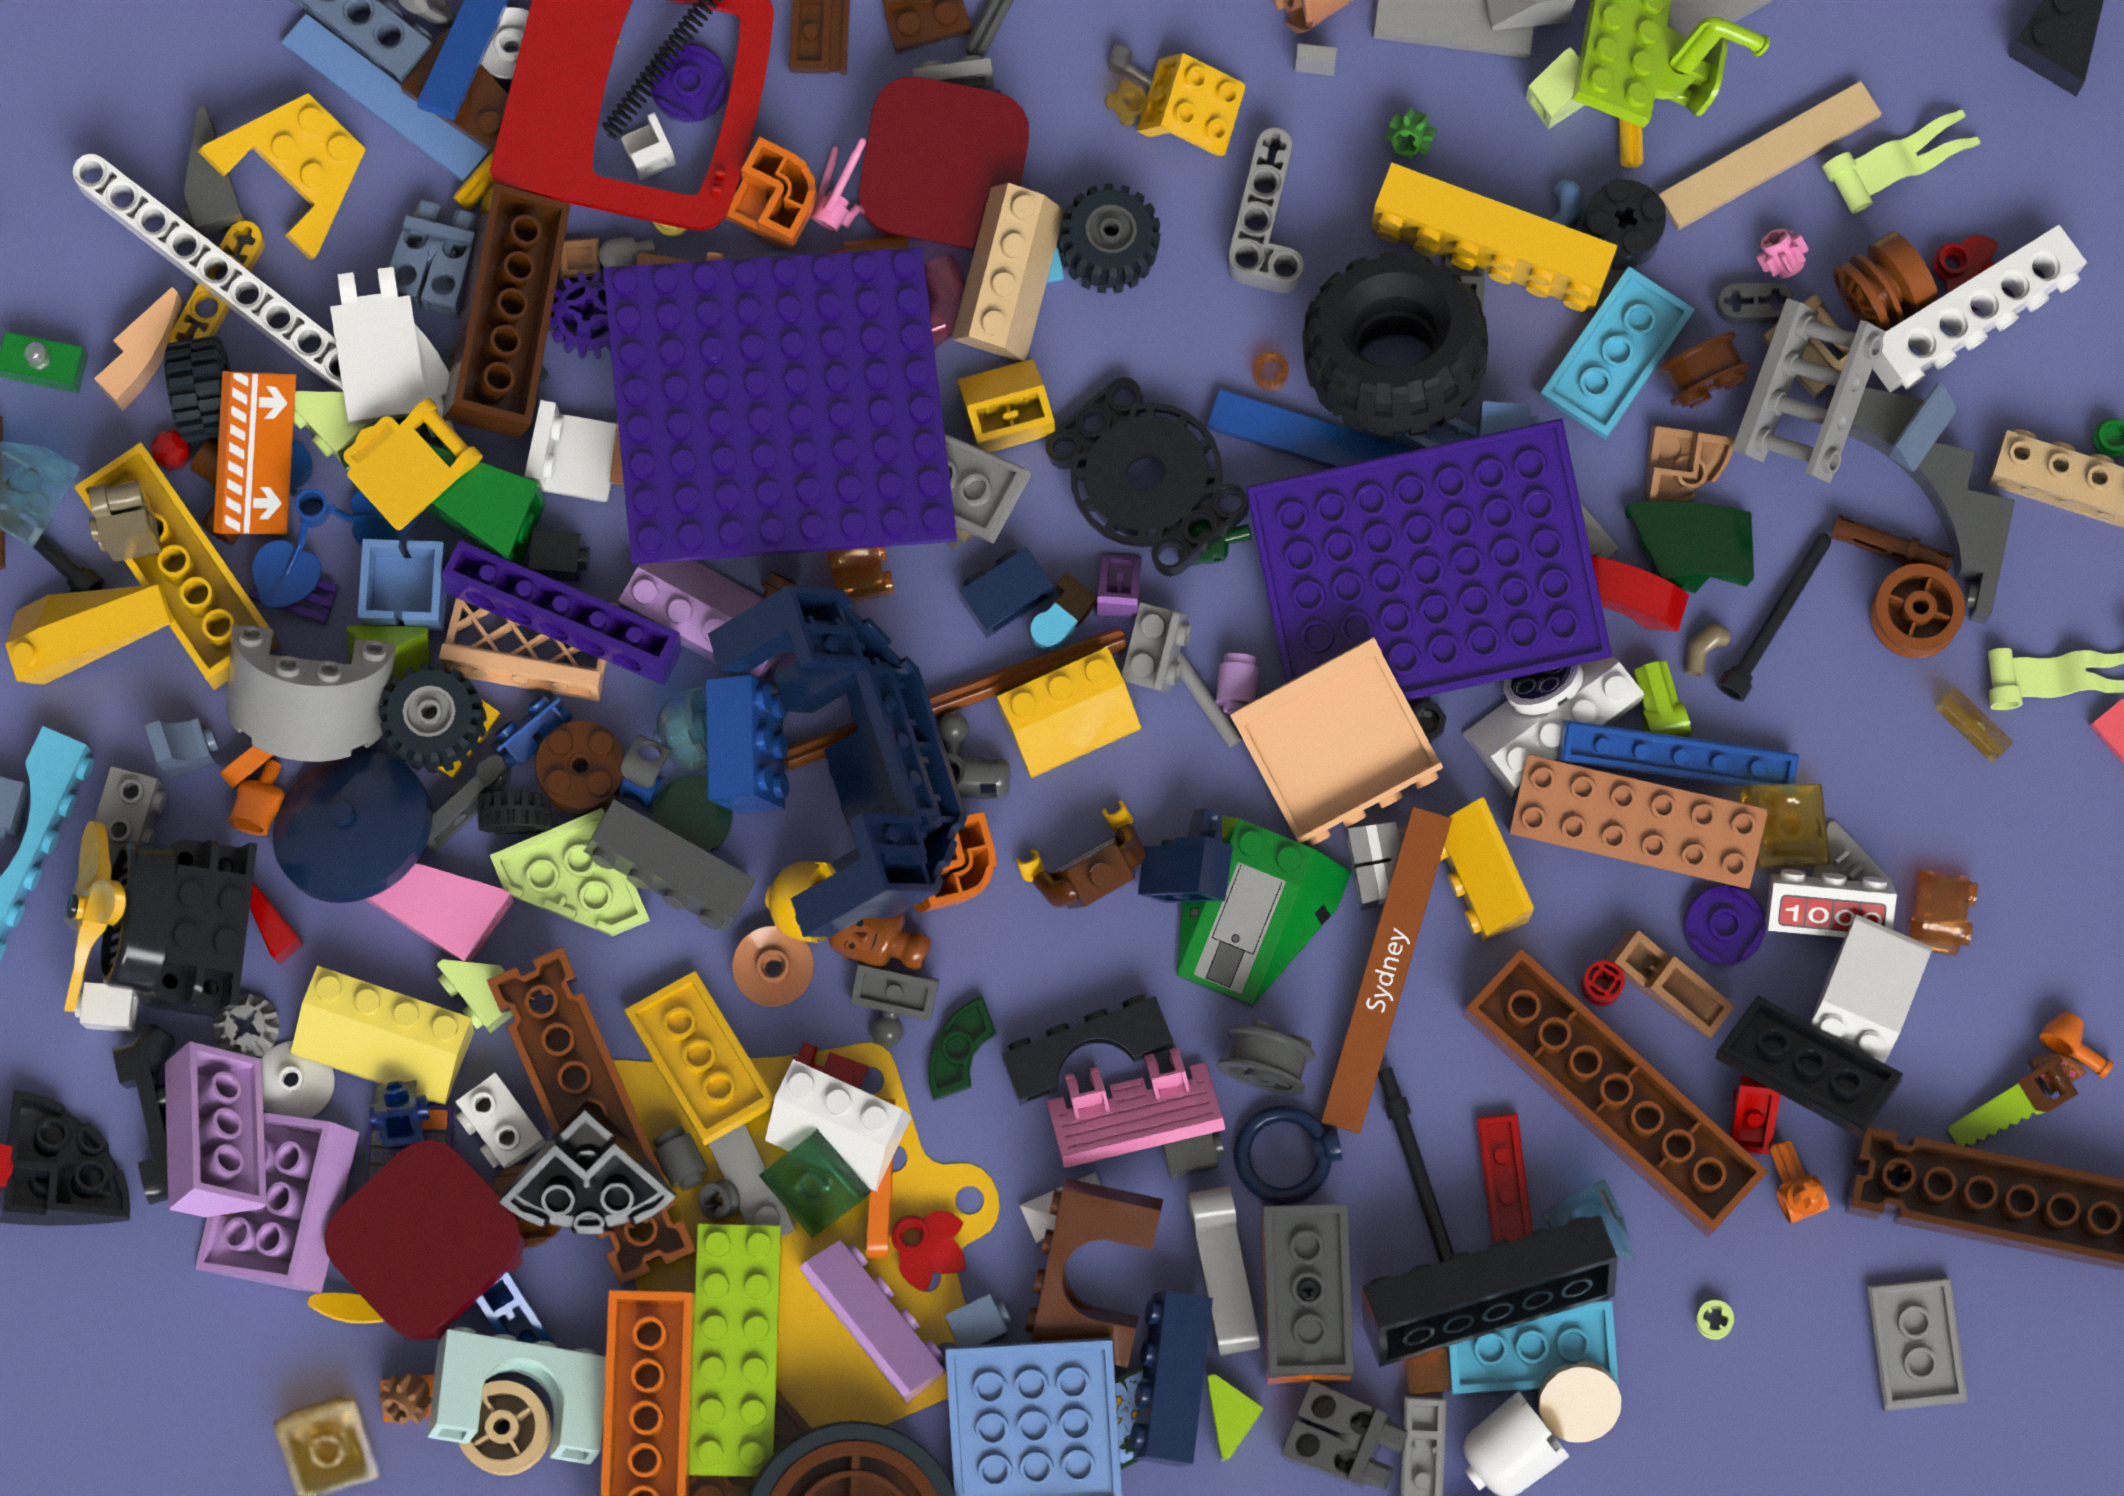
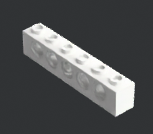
M2057 225L1886 331L1883 338L1882 352L1875 360L1872 369L1890 393L1902 385L1906 390L1910 389L1925 378L1924 371L1932 366H1935L1937 370L1942 369L1957 357L1956 351L1964 346L1968 351L1974 349L1988 338L1986 333L1996 327L1999 332L2006 329L2019 318L2017 313L2025 308L2033 312L2050 299L2049 293L2056 289L2063 293L2080 281V277L2077 274L2087 264V261L2062 227ZM2032 268L2040 270L2045 278L2037 276ZM2002 287L2012 291L2014 297L2007 296L2003 292ZM1971 306L1980 309L1984 317L1976 315L1972 311ZM1940 326L1950 329L1953 336L1944 334ZM1908 345L1916 346L1921 351L1922 356L1914 354Z

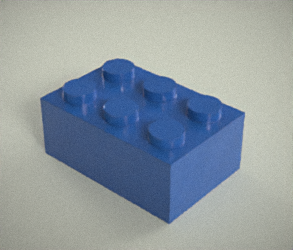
M753 675L706 680L708 800L739 814L785 810V797L789 793V782L784 773V758L788 754V742L785 734H783V718L786 717L787 712H785L783 703L779 698L778 688Z

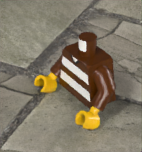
M1118 801L1120 809L1114 814H1109L1106 808L1102 811L1113 832H1116L1115 836L1051 872L1045 870L1039 852L1035 849L1029 850L1032 860L1028 862H1022L1017 857L1016 863L1023 880L1026 882L1033 881L1034 886L1053 906L1059 908L1067 906L1068 909L1085 907L1133 880L1136 872L1134 868L1144 861L1145 849L1135 827L1132 825L1133 817L1124 802Z

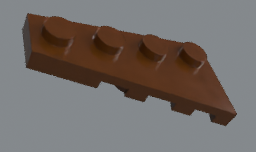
M449 27L446 28L400 86L402 93L416 102L450 31ZM481 64L455 121L439 115L436 116L494 155L508 94Z

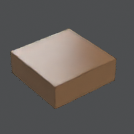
M598 238L564 240L560 261L562 283L565 278H568L571 282H577L579 272H583L586 280H592L595 272H599L601 277L600 244Z

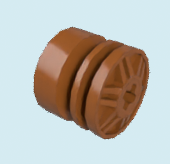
M1889 232L1869 245L1867 249L1868 258L1862 254H1855L1851 257L1849 263L1843 262L1833 270L1834 283L1838 293L1858 324L1860 320H1863L1884 331H1888L1890 327H1894L1904 320L1903 312L1908 316H1912L1938 299L1937 287L1925 262L1906 238L1897 232Z

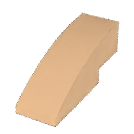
M173 287L113 340L121 354L94 378L101 390L122 411L142 392L164 359L170 333L180 317L184 306L181 297Z

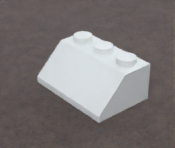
M793 1059L775 1096L765 1141L877 1192L912 1117L900 1107Z

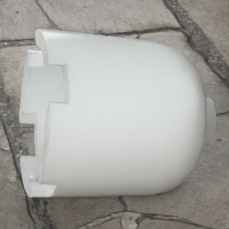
M1519 1391L1477 1425L1467 1435L1463 1445L1464 1455L1470 1464L1464 1470L1479 1490L1487 1486L1494 1494L1499 1496H1515L1570 1457Z

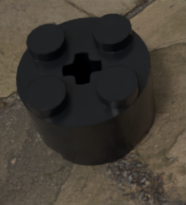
M1621 178L1613 179L1601 187L1591 198L1582 224V232L1618 245L1610 269L1624 270L1628 266H1640L1651 259L1659 246L1666 224L1665 204L1650 187L1643 183ZM1622 221L1629 223L1625 229L1620 228L1618 224Z

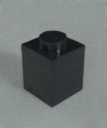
M532 529L528 569L554 580L580 582L581 570H588L590 561V547L584 546L581 533Z

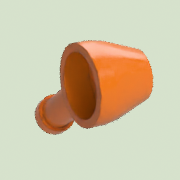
M2063 1011L2046 1024L2039 1035V1040L2047 1049L2069 1058L2074 1057L2095 1071L2096 1075L2101 1079L2106 1077L2112 1069L2114 1062L2109 1058H2103L2082 1043L2084 1022L2081 1018L2073 1013Z

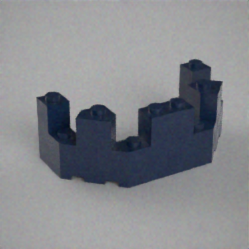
M787 585L708 633V637L719 671L747 673L781 652L787 653L781 657L774 673L779 690V698L783 703L785 712L813 713L842 695L847 694L851 706V714L856 722L858 731L825 749L824 752L829 765V773L834 780L841 802L842 813L846 818L847 824L852 827L854 842L857 848L833 861L836 870L835 874L791 898L796 913V921L803 937H831L864 918H893L940 892L944 881L940 876L943 869L950 865L958 844L954 839L957 831L963 829L967 814L918 666L908 656L901 659L889 647L892 640L869 617L862 620L850 608L853 600L842 589Z

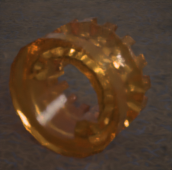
M1264 352L1254 362L1252 372L1254 382L1263 390H1278L1287 381L1289 372L1288 362L1285 357L1277 352ZM1266 362L1277 363L1280 366V370L1277 371V379L1268 380L1260 374L1264 370Z

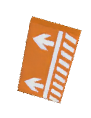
M222 371L213 533L287 535L296 374Z

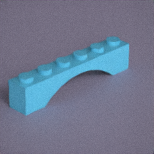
M42 726L25 761L30 781L31 800L27 829L19 850L8 868L0 876V962L7 948V943L4 942L10 928H16L21 921L25 906L22 905L28 890L33 891L37 887L42 875V869L39 867L46 853L50 855L54 851L60 836L57 829L63 817L68 818L74 810L77 802V796L74 794L81 780L86 781L95 762L92 758L94 752L87 744Z

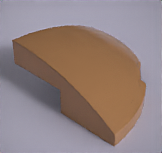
M1651 425L1646 462L1645 502H1687L1695 498L1694 491L1702 487L1707 481L1714 483L1725 470L1732 456V447L1736 438Z

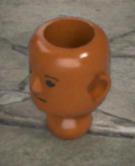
M903 913L893 918H864L837 934L828 937L830 947L835 952L843 955V959L854 960L873 967H883L894 957L901 960L905 967L912 970L921 969L932 944V940L927 934L923 932L911 933L904 930L906 919Z

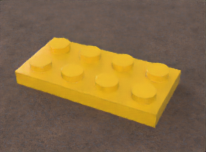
M696 971L624 1009L626 1018L704 1146L773 1108L774 1097Z

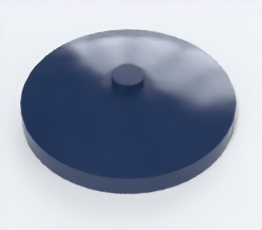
M363 751L353 752L351 756L325 761L304 775L290 790L280 806L273 830V847L277 862L289 880L300 891L312 898L331 903H347L372 897L390 888L404 877L421 856L429 839L432 826L431 801L424 785L416 774L405 763L390 755Z

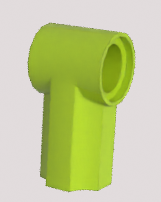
M1656 661L1634 669L1632 672L1634 680L1644 692L1641 700L1644 731L1680 737L1691 736L1689 717L1683 702L1678 700L1667 661Z

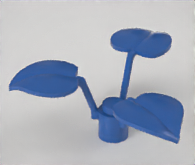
M293 440L290 494L296 498L295 509L297 517L301 522L296 547L285 540H275L263 545L256 553L252 565V575L261 604L266 608L288 607L300 602L315 589L320 580L321 564L316 555L302 550L305 546L309 527L321 526L326 522L329 514H333L347 522H354L352 527L353 537L362 546L363 539L399 540L401 543L421 520L422 512L402 530H396L360 490L355 492L351 498L353 514H348L336 508L334 504L328 505L325 495L317 489L296 490V488L305 485L309 481L313 463L308 450L298 441Z

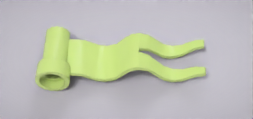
M1961 109L1935 119L1907 138L1886 142L1855 160L1850 152L1842 153L1826 162L1822 169L1829 182H1835L1852 214H1855L1873 203L1870 198L1871 195L1902 178L1923 174L1936 167L1948 157L1962 150L1980 145L1981 142L1977 136L1957 139L1917 156L1916 153L1936 135L1966 117Z
M1997 648L1988 652L1992 689L1988 692L1990 708L1993 710L2018 708L2023 705L2022 697L2055 698L2084 690H2097L2114 694L2124 693V680L2106 679L2096 673L2086 671V668H2111L2124 664V652L2103 654L2092 650H2080L2052 658H2013L2012 649Z

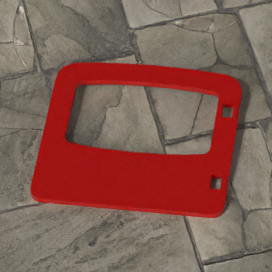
M532 0L490 167L492 182L573 205L688 230L705 231L718 226L729 213L742 175L741 169L748 155L758 116L773 28L774 8L771 1L725 0L719 2L712 0L718 8H714L702 1L710 10L732 14L738 18L740 22L739 40L727 107L710 167L700 191L694 195H684L602 177L593 170L594 145L606 83L619 37L633 0ZM668 0L691 6L692 3H698L697 0Z

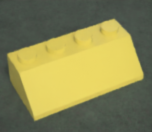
M317 965L301 1005L291 1054L446 1106L474 1035V1027L471 1017Z

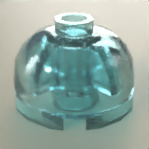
M701 687L686 690L670 697L662 705L656 719V730L653 731V741L672 749L668 760L681 769L699 770L708 768L706 691Z

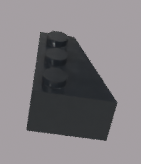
M2042 0L2017 39L2009 57L2077 97L2086 79L2104 0Z

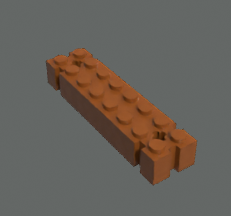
M561 947L533 959L536 970L523 976L519 969L515 967L488 979L487 983L500 1012L503 1014L511 1010L516 1022L506 1026L553 1134L586 1100H589L641 1151L664 1178L583 992L575 996L571 992L569 984L578 980L564 948ZM538 993H543L546 998L553 997L554 1003L548 1004L550 1010L546 1013H542L540 1009L532 1010L531 1002L536 1003L534 996ZM674 1200L652 1217L642 1221L644 1224L652 1223L653 1232H648L651 1237L647 1241L642 1242L639 1237H631L630 1228L635 1229L631 1222L609 1227L605 1233L597 1234L600 1240L610 1236L615 1250L607 1253L606 1256L620 1286L650 1273L651 1271L647 1264L649 1261L662 1256L665 1265H668L696 1252L683 1220L673 1224L668 1214V1210L677 1207Z

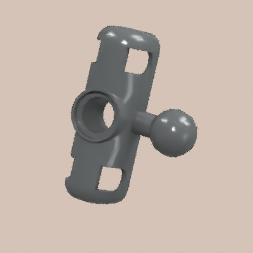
M949 712L944 714L939 719L937 725L941 738L944 741V747L951 767H956L960 770L956 784L961 798H1005L1010 791L1011 769L1008 762L1000 758L989 760L981 757H960V742L968 734V722L960 713ZM980 784L996 785V794L981 793Z

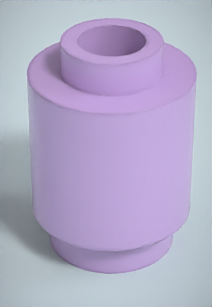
M1228 653L1224 655L1223 663L1219 664L1215 701L1216 704L1223 706V712L1229 714L1257 698L1259 667L1256 666V657L1242 653Z

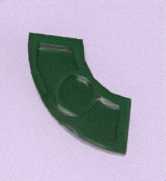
M983 996L968 1002L958 1009L946 1021L936 1038L931 1050L928 1067L929 1085L933 1102L972 1088L970 1069L973 1057L984 1043L997 1036Z

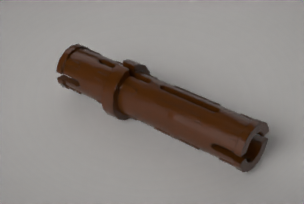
M1842 514L1838 515L1830 537L1903 563L1902 567L1909 564L1922 563L1936 566L1948 572L1954 554L1921 544L1918 538L1912 537L1910 540L1877 527L1855 521Z

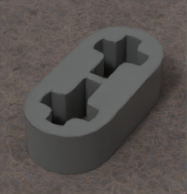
M1734 283L1722 289L1717 299L1716 309L1719 316L1729 323H1775L1779 321L1785 303L1781 304L1778 311H1773L1771 304H1758V302L1768 301L1771 294H1776L1778 301L1786 302L1787 298L1794 300L1791 290L1782 283ZM1731 295H1737L1739 302H1751V304L1741 305L1739 312H1734L1731 305H1725L1726 302H1729Z

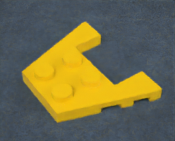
M307 93L203 145L198 153L224 177L251 149L257 152L312 206L285 235L311 261L316 257L366 149Z

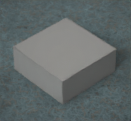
M1298 43L1295 72L1334 76L1337 48Z

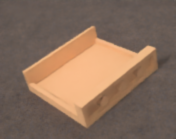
M1374 637L1229 713L1296 840L1299 843L1307 841L1309 847L1330 837L1329 828L1343 822L1345 827H1349L1367 817L1364 810L1372 805L1379 803L1380 807L1384 808L1403 797L1400 792L1402 789L1412 784H1415L1417 789H1420L1439 778L1436 771L1444 768L1431 747Z

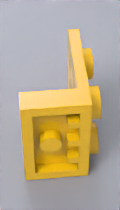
M1185 53L1158 59L1136 132L1149 138L1171 133L1216 156H1223L1227 151L1246 86L1241 81Z

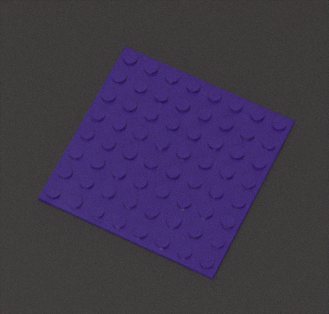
M922 247L603 267L631 565L957 542Z

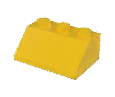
M1108 647L997 696L998 709L1031 778L1141 729L1125 682Z
M1482 797L1449 816V818H1452L1440 861L1443 859L1447 860L1452 872L1447 875L1452 891L1456 897L1463 896L1469 909L1464 912V916L1473 934L1479 932L1484 942L1527 924L1535 908L1486 800Z

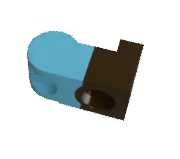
M1068 572L1056 583V592L1061 596L1048 611L1039 613L1031 623L1030 634L1032 644L1036 649L1044 653L1061 648L1097 606L1098 596Z

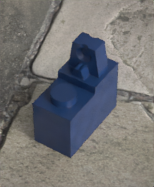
M1207 808L1194 809L1187 837H1175V840H1162L1161 846H1144L1145 858L1141 867L1138 894L1163 903L1225 901L1233 845L1222 842V814Z

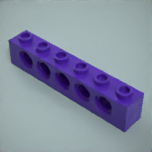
M459 540L442 572L446 594L664 686L682 652L680 632Z

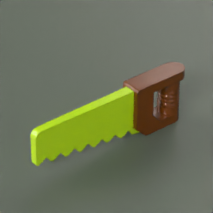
M2060 1056L2020 1079L2018 1084L1952 1124L1948 1130L1956 1144L1973 1146L1977 1139L1984 1141L1988 1134L1996 1135L1999 1128L2007 1130L2010 1123L2018 1125L2021 1118L2028 1120L2032 1113L2036 1115L2045 1112L2049 1113L2078 1095L2079 1093L2060 1065L2063 1062ZM2046 1073L2060 1096L2056 1099L2046 1097L2035 1079Z

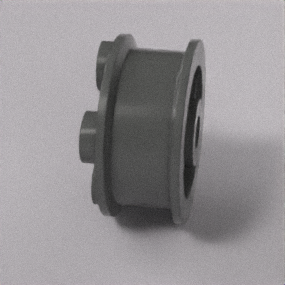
M1253 1020L1251 1026L1237 1024L1228 1028L1227 1036L1231 1039L1226 1058L1218 1060L1217 1068L1230 1078L1249 1086L1280 1094L1297 1095L1304 1092L1305 1085L1301 1082L1306 1062L1312 1061L1315 1053L1311 1049L1312 1042L1297 1035L1286 1036L1275 1032L1276 1027L1264 1021Z

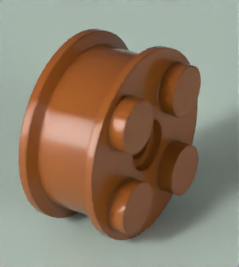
M1922 563L1905 565L1893 571L1883 581L1875 594L1870 611L1872 628L1879 641L1891 652L1912 659L1930 657L1947 647L1959 631L1964 620L1965 601L1957 582L1944 570ZM1913 607L1920 608L1923 614L1916 613Z

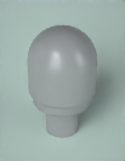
M627 236L608 240L600 247L599 260L604 267L636 265L639 253L655 254L653 241L649 239L635 242L633 237L628 238Z

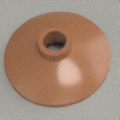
M776 926L761 927L746 935L737 946L732 960V973L738 989L750 1001L766 1007H780L798 999L810 985L814 972L813 955L806 941L789 938L780 932ZM771 962L779 963L782 966L781 972L775 976L769 975L766 972L768 964Z

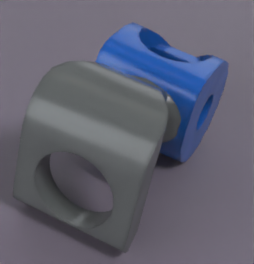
M639 734L621 765V772L624 778L620 784L619 795L636 800L642 806L649 809L663 785L664 777L658 774L670 757L672 749ZM643 746H652L660 752L661 757L655 761H647L639 756L638 750Z

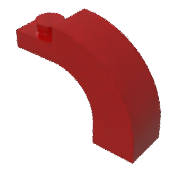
M1592 555L1602 607L1629 617L1645 629L1679 631L1689 598L1688 593L1675 584L1643 569Z

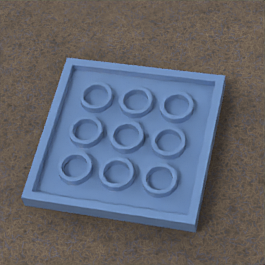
M1113 1337L946 1347L955 1496H1122Z

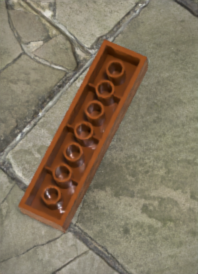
M1520 949L1466 1007L1463 1013L1464 1018L1706 1237H1709L1768 1172L1765 1167L1524 950Z

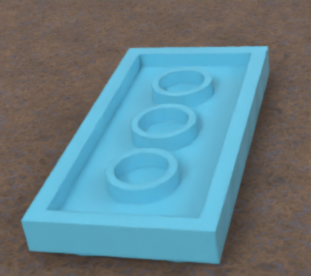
M1628 266L1547 382L1539 397L1604 440H1607L1691 319L1695 309Z
M1612 1301L1593 1302L1448 1346L1452 1395L1539 1390L1545 1377L1556 1367L1566 1363L1568 1366L1579 1364L1578 1361H1589L1604 1367L1615 1378L1617 1385L1619 1384Z

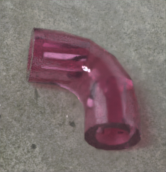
M952 254L943 255L924 265L934 349L952 337L966 285L964 274L956 257Z

